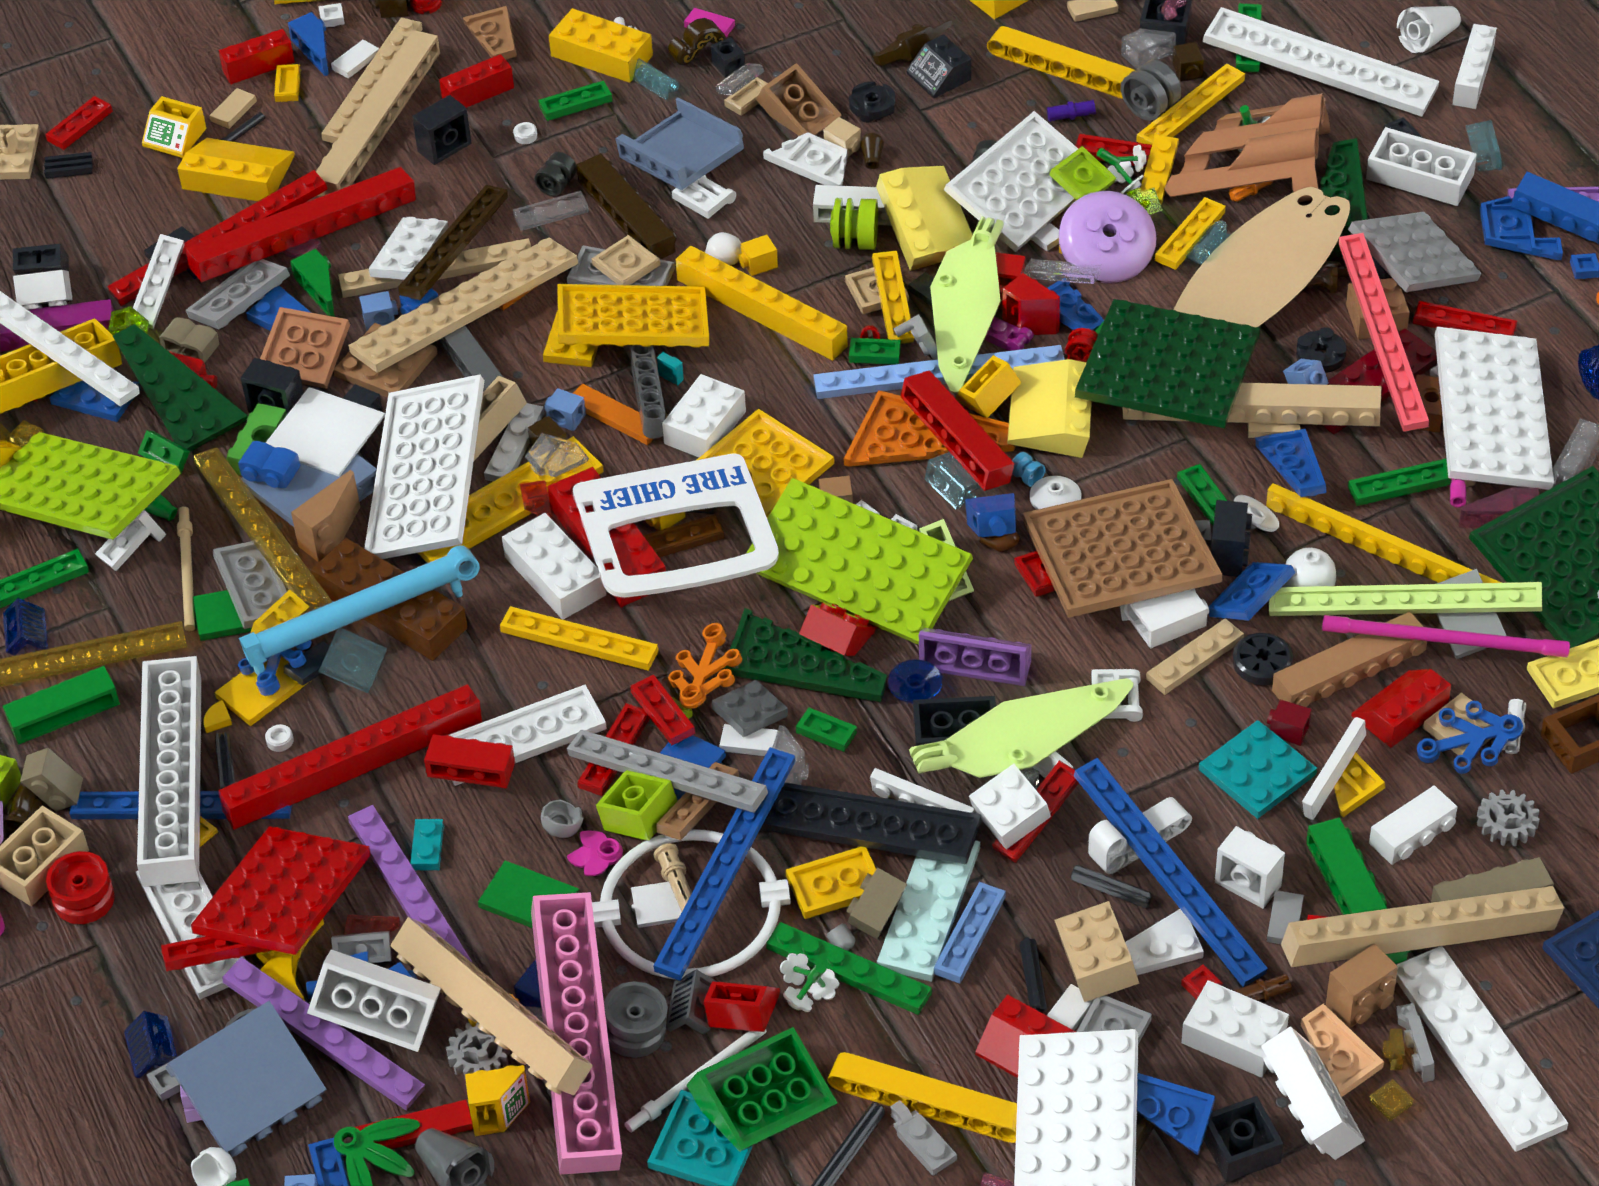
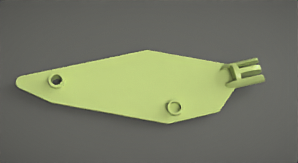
M982 216L971 240L946 252L930 286L938 365L952 393H958L963 387L1001 303L995 244L1004 223L999 219L995 223L994 218L988 217L985 219Z
M1124 678L1004 701L944 741L911 747L909 749L910 755L917 767L918 774L954 767L981 778L1000 774L1012 764H1015L1019 770L1032 768L1115 711L1133 688V682L1130 679Z

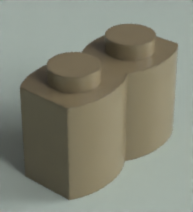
M179 317L174 318L159 337L161 346L167 351L202 359L204 363L220 345L218 334L212 327L195 325L191 320Z

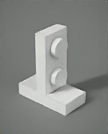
M143 510L114 540L108 539L95 554L108 566L117 571L149 535L160 542L166 534L149 514Z

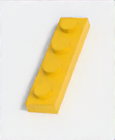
M1204 197L1155 253V261L1176 270L1225 214L1226 206Z
M897 251L873 253L872 262L887 337L892 340H901V344L914 342L911 330L898 337L893 329L911 319Z

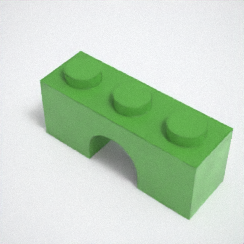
M257 404L254 411L249 414L244 429L239 431L233 448L228 450L227 462L230 465L231 474L242 476L238 462L252 441L267 442L287 416L286 409Z

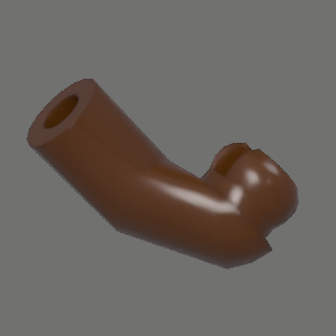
M1015 532L1002 536L980 537L979 542L998 552H1004L1017 546L1020 542V536Z

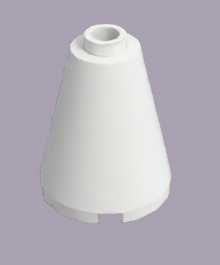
M1453 6L1410 7L1401 12L1397 21V29L1400 28L1401 36H1399L1400 42L1412 53L1425 52L1460 25L1461 17L1458 10Z

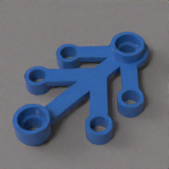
M311 640L297 645L296 651L288 649L266 658L268 663L265 672L258 675L256 682L261 695L269 696L280 689L276 671L281 656L289 661L293 668H298L305 664L306 659L301 650L309 648ZM247 658L239 661L238 667L243 675H249L254 672V668L251 667Z
M1478 701L1467 703L1466 715L1472 720L1480 719L1491 725L1490 727L1480 728L1455 716V712L1451 708H1444L1439 712L1440 724L1444 727H1453L1464 734L1438 741L1430 738L1421 740L1417 745L1418 758L1424 763H1432L1439 758L1440 752L1468 745L1463 755H1458L1454 759L1455 770L1460 774H1465L1470 771L1471 763L1485 740L1496 737L1491 747H1487L1481 752L1482 763L1485 766L1491 767L1497 764L1498 756L1507 741H1514L1521 736L1523 723L1519 717L1512 714L1499 717L1482 709V705ZM1472 708L1479 709V711L1475 713H1472L1469 710ZM1445 715L1452 716L1449 720L1443 719ZM1508 724L1514 725V726H1513L1512 728H1510V729H1507V728L1504 727L1505 725H1508ZM1426 746L1433 747L1431 750L1428 751L1423 749ZM1488 754H1492L1495 756L1493 759L1490 760L1485 758V756ZM1466 762L1467 765L1464 767L1458 766V763Z

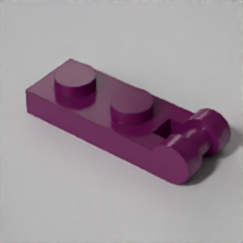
M994 317L984 340L1007 351L1024 349V344H1028L1034 336L1032 331L1026 327L1021 329Z

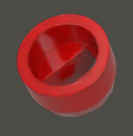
M868 325L861 330L860 338L869 339L868 330H872L873 339H880V332L875 326Z

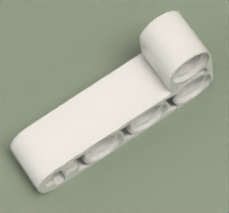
M1173 797L1166 798L1143 812V815L1165 842L1183 832L1192 821V816ZM1108 820L1100 821L1090 831L1088 853L1107 874H1113L1139 858L1123 835Z

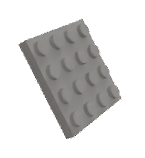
M1425 212L1354 221L1348 229L1352 234L1364 233L1371 255L1405 292L1478 281L1481 272L1474 266V263L1460 251L1459 247L1445 235V232Z

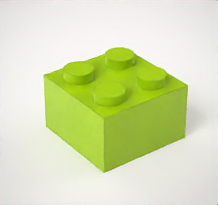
M626 770L596 804V808L605 831L649 841L657 832V822L678 800L671 780Z

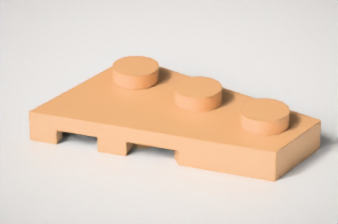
M1320 1005L1301 1019V1027L1317 1051L1341 1097L1383 1068L1384 1061L1326 1005Z

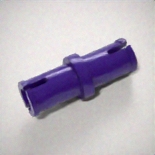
M1094 100L1078 103L1069 101L1065 105L1047 107L1049 122L1067 118L1075 120V117L1096 114Z

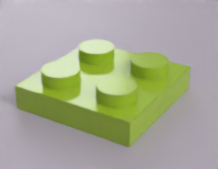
M1083 146L1052 168L1049 173L1076 200L1090 193L1104 191L1116 180V177Z

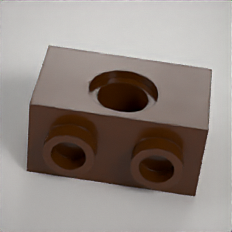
M1417 375L1416 385L1429 419V427L1417 430L1440 433L1443 416L1439 377Z

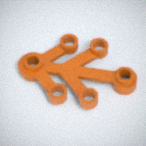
M719 623L709 624L703 630L702 634L707 645L699 666L694 661L689 650H682L676 655L679 666L686 668L694 677L693 682L689 684L681 670H675L668 676L672 687L680 690V703L684 708L692 709L699 707L705 701L706 694L720 685L722 687H729L735 681L732 671L723 668L727 665L735 667L742 662V656L737 649L728 650L724 656L712 663L717 647L722 646L726 640V633ZM721 670L715 678L704 684L707 678Z

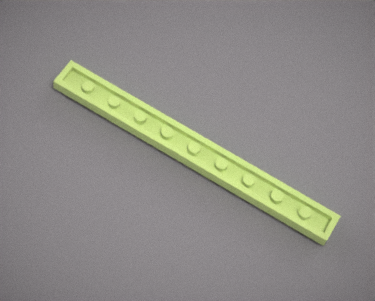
M1542 582L1281 587L1269 599V615L1542 611Z

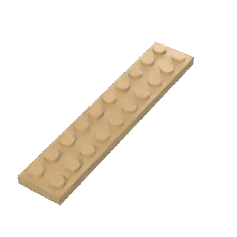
M551 238L543 239L538 244L522 250L510 259L500 262L497 266L481 272L471 280L461 283L458 287L442 293L439 297L428 303L420 305L417 309L401 315L391 323L379 327L378 330L360 337L357 341L348 345L350 353L378 373L579 264L577 255Z

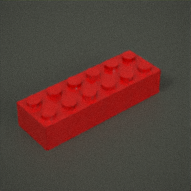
M590 467L547 486L550 508L578 548L598 568L579 509L573 497V487L577 483L601 479L594 467ZM593 505L584 506L586 513L595 512ZM634 523L609 530V535L623 574L633 576L666 572V566ZM612 562L604 564L606 571L614 569ZM648 595L625 598L612 596L620 607H623Z

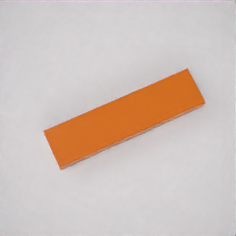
M581 384L573 392V394L584 397L587 415L646 445L653 440L643 434L638 411L585 384Z

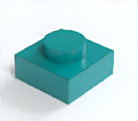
M662 352L657 357L658 375L678 386L684 380L683 364L676 357Z

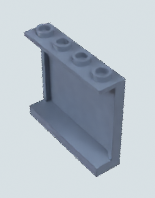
M676 98L678 109L676 113L635 140L624 134L615 139L621 159L682 191L743 150L744 145L741 129L689 102Z
M356 454L340 477L349 470L354 472L360 502L373 493L377 469ZM300 463V468L287 488H274L266 484V482L248 481L244 477L240 478L243 497L247 498L251 494L294 527L291 512L339 477Z
M270 1000L173 1059L166 1066V1070L172 1078L175 1076L219 1147L230 1153L232 1157L247 1149L248 1147L245 1143L251 1139L256 1138L257 1141H260L273 1132L271 1127L278 1122L285 1125L298 1116L296 1111L306 1106L307 1109H310L323 1100L321 1095L326 1091L324 1084Z

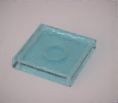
M338 628L319 672L368 693L388 648L343 628Z

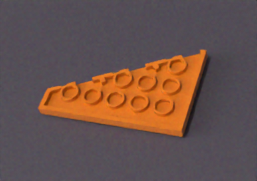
M878 390L844 457V465L850 467L954 456L903 401L900 395ZM969 413L1003 452L1014 451L1016 445L1007 444L1009 423Z

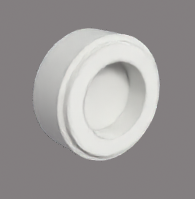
M523 122L514 127L513 133L516 142L530 144L537 139V128L534 124Z
M286 725L272 726L265 734L267 746L272 751H285L294 742L292 730Z

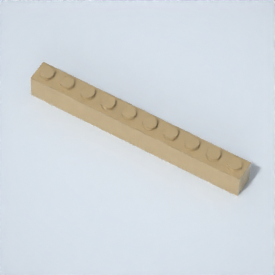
M412 30L409 36L404 39L401 48L393 55V59L388 67L384 68L383 74L374 83L368 96H365L358 111L354 112L349 124L343 128L342 134L333 143L327 156L323 157L322 163L316 172L325 181L328 190L317 196L321 197L353 184L439 56L440 49L437 35Z
M1242 383L1227 422L1380 426L1381 386ZM1122 407L1123 419L1186 421Z
M1549 886L1289 922L1281 946L1291 967L1352 959L1374 943L1385 954L1555 930L1564 906L1554 887Z
M408 917L390 945L399 953L397 958L409 966L413 965V972L426 980L429 979V984L440 987V993L446 994L445 999L449 1003L463 1008L461 1013L472 1021H478L479 1025L477 1027L488 1035H494L496 1037L494 1042L506 1050H511L513 1052L511 1056L524 1065L528 1064L530 1066L528 1071L539 1079H545L547 1081L545 1086L559 1095L562 1091L575 1095L593 1065L427 924Z

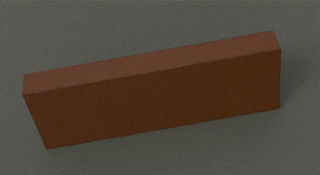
M712 515L643 536L660 558L724 539V532L716 515Z

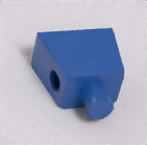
M1014 493L965 499L967 525L979 537L1002 536L1016 532Z

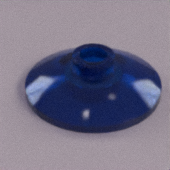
M919 659L907 660L899 663L891 670L888 677V686L896 698L907 703H913V700L934 698L941 690L942 675L938 668L930 662Z

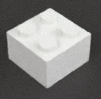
M57 270L13 276L16 301L27 310L42 308V304L49 303V307L67 305L66 301L73 300L69 271Z
M1012 764L969 795L975 812L981 814L982 821L1005 849L1051 817L1047 803L1015 764Z
M1236 826L1218 848L1215 883L1264 909L1275 895V890L1278 891L1281 887L1285 852L1281 851L1277 846L1257 838L1253 833L1244 831Z

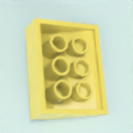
M944 166L900 168L879 175L876 188L910 271L942 262L948 250L972 238V232L960 204L944 191L946 184L950 182Z
M1066 359L1013 367V371L1021 381V384L1014 390L1010 398L1007 444L1079 458L1083 457L1090 437L1091 401L1075 398V389L1086 362Z

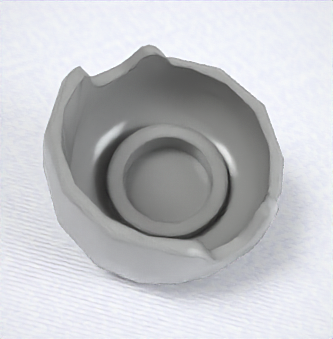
M563 800L550 801L543 807L541 812L543 828L549 835L557 838H568L576 834L584 819L580 807L575 808L571 803Z

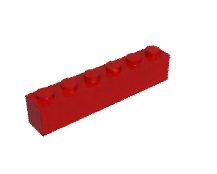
M930 370L904 378L901 392L903 401L984 491L1010 483L1014 469L1012 459L1003 452L998 444L984 431L983 427L973 419L969 412L963 408L954 395L943 386L941 381Z

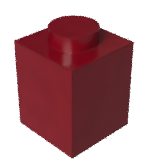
M1280 699L1277 708L1270 710L1267 724L1271 725L1270 730L1282 740L1301 746L1310 727L1312 709Z

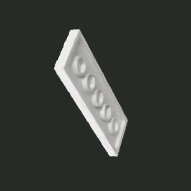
M582 685L455 732L449 736L512 745L515 763L571 743L580 730L595 734L606 730L607 727L606 721L586 685ZM452 781L454 786L464 783L459 781Z
M136 871L137 878L142 886L139 871ZM200 872L199 881L142 887L170 943L205 937L192 934L191 929L192 922L213 897ZM231 958L211 964L184 968L199 1000L228 988L223 983L222 977L240 958Z

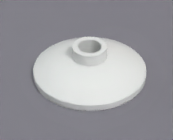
M1062 476L1044 477L1034 483L1030 490V502L1036 510L1081 500L1079 486L1071 479Z
M1246 495L1235 497V502L1248 503L1247 513L1252 514L1251 529L1259 528L1274 532L1279 528L1277 517L1264 504Z

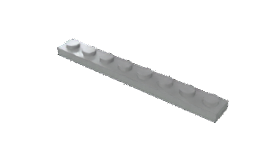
M580 730L567 747L568 754L571 757L623 773L628 770L671 780L672 786L675 789L755 813L768 794L766 785L585 730Z

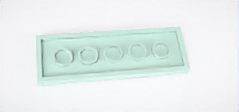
M979 841L974 842L967 864L916 856L906 882L907 886L900 898L877 964L902 975L930 982L933 981L935 975L934 966L946 945L980 850Z

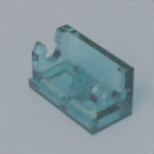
M1492 120L1466 125L1472 153L1477 154L1476 163L1488 161L1487 164L1477 166L1478 170H1501V154Z
M950 452L928 460L925 480L955 509L964 505L965 499L977 497L974 493L970 492L980 488L979 484Z

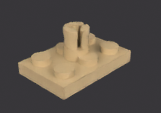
M38 124L0 125V180L31 178L40 135Z

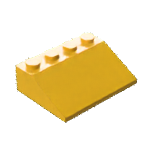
M205 138L185 153L177 169L182 189L260 201L278 190L295 153L294 151Z

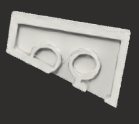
M1181 909L1125 942L1137 975L1201 959L1204 954L1190 920Z

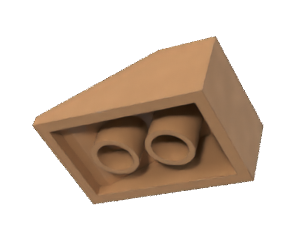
M797 63L762 87L756 99L773 119L798 136L805 133L816 136L834 120L842 116Z
M349 470L291 512L298 547L318 563L342 542L360 509L353 471Z

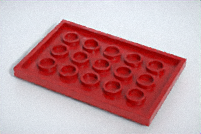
M269 826L192 922V934L296 955L370 857V846Z

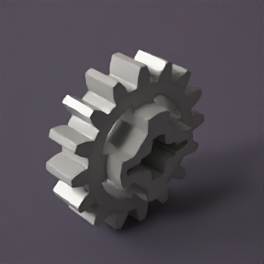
M1500 790L1499 796L1491 792L1489 793V799L1483 798L1481 806L1478 807L1477 825L1483 827L1482 834L1487 835L1490 833V841L1493 842L1498 838L1503 846L1506 844V841H1511V844L1516 846L1519 839L1526 843L1528 836L1534 837L1535 830L1538 829L1539 809H1533V800L1525 801V794L1519 797L1515 796V790H1512L1510 795H1506L1504 790Z
M478 1021L476 1027L466 1023L465 1031L457 1028V1038L449 1037L450 1046L446 1047L449 1066L454 1067L456 1075L463 1072L464 1078L465 1074L474 1073L478 1070L501 1069V1064L508 1065V1056L511 1055V1050H506L494 1042L496 1039L494 1035H488L477 1027L479 1025Z

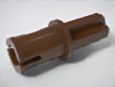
M1283 974L1266 981L1259 979L1256 981V984L1234 991L1256 1001L1262 1000L1267 1002L1270 997L1291 992L1292 987L1291 982L1285 984L1289 977Z

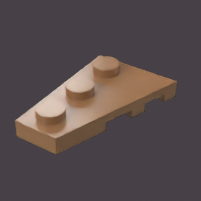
M507 6L463 17L465 25L491 58L500 54L505 60L517 57Z

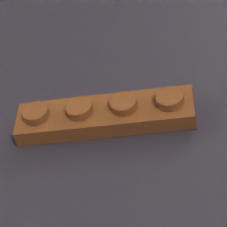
M714 762L709 767L710 769L739 777L738 769ZM686 792L657 822V833L681 841L717 801Z

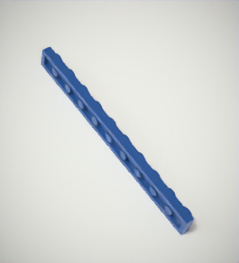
M769 747L752 779L753 782L766 785L768 794L755 813L740 808L736 809L654 963V972L681 981L796 762L795 755Z
M1096 758L1076 769L1074 772L1076 780L1112 825L1123 835L1129 846L1242 987L1265 975L1268 970L1266 965L1101 761Z

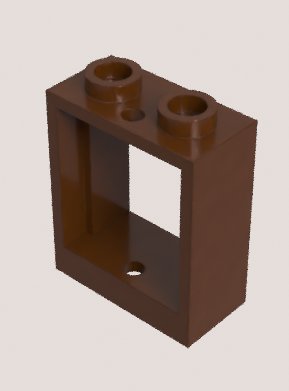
M1599 695L1543 719L1541 737L1571 774L1599 762V740L1580 748L1565 730V728L1594 716L1599 720Z

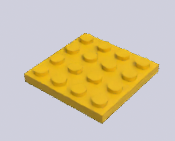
M760 409L756 410L697 459L701 460L727 454L741 455L745 460L767 518L792 478L810 485L834 464V456Z

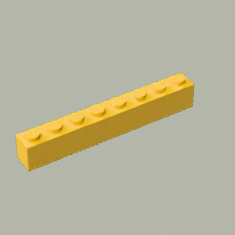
M689 246L676 258L677 280L687 286L705 287L706 296L833 361L848 347L847 325L693 246Z

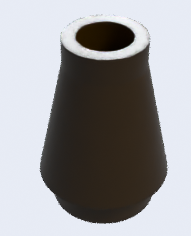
M868 133L863 136L860 143L865 166L868 169H877L884 141L879 134Z

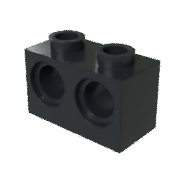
M61 244L13 248V271L16 276L57 270L69 271V256Z

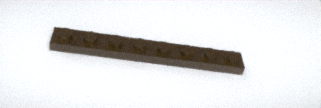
M485 185L398 286V294L411 299L421 300L508 198V190Z

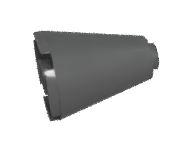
M435 1128L425 1130L417 1138L416 1152L439 1186H487L484 1184V1181L488 1174L491 1177L493 1175L494 1159L492 1154L485 1148Z

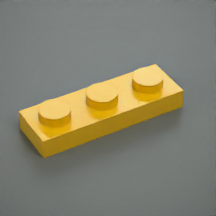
M1155 134L1142 185L1139 190L1138 201L1162 205L1165 195L1164 188L1169 181L1179 145L1178 138Z

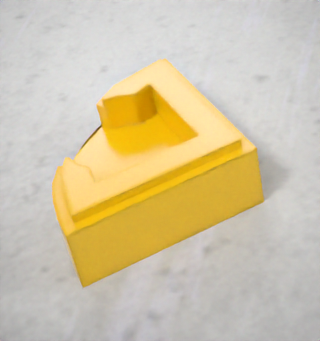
M223 700L213 704L204 716L206 733L232 725Z

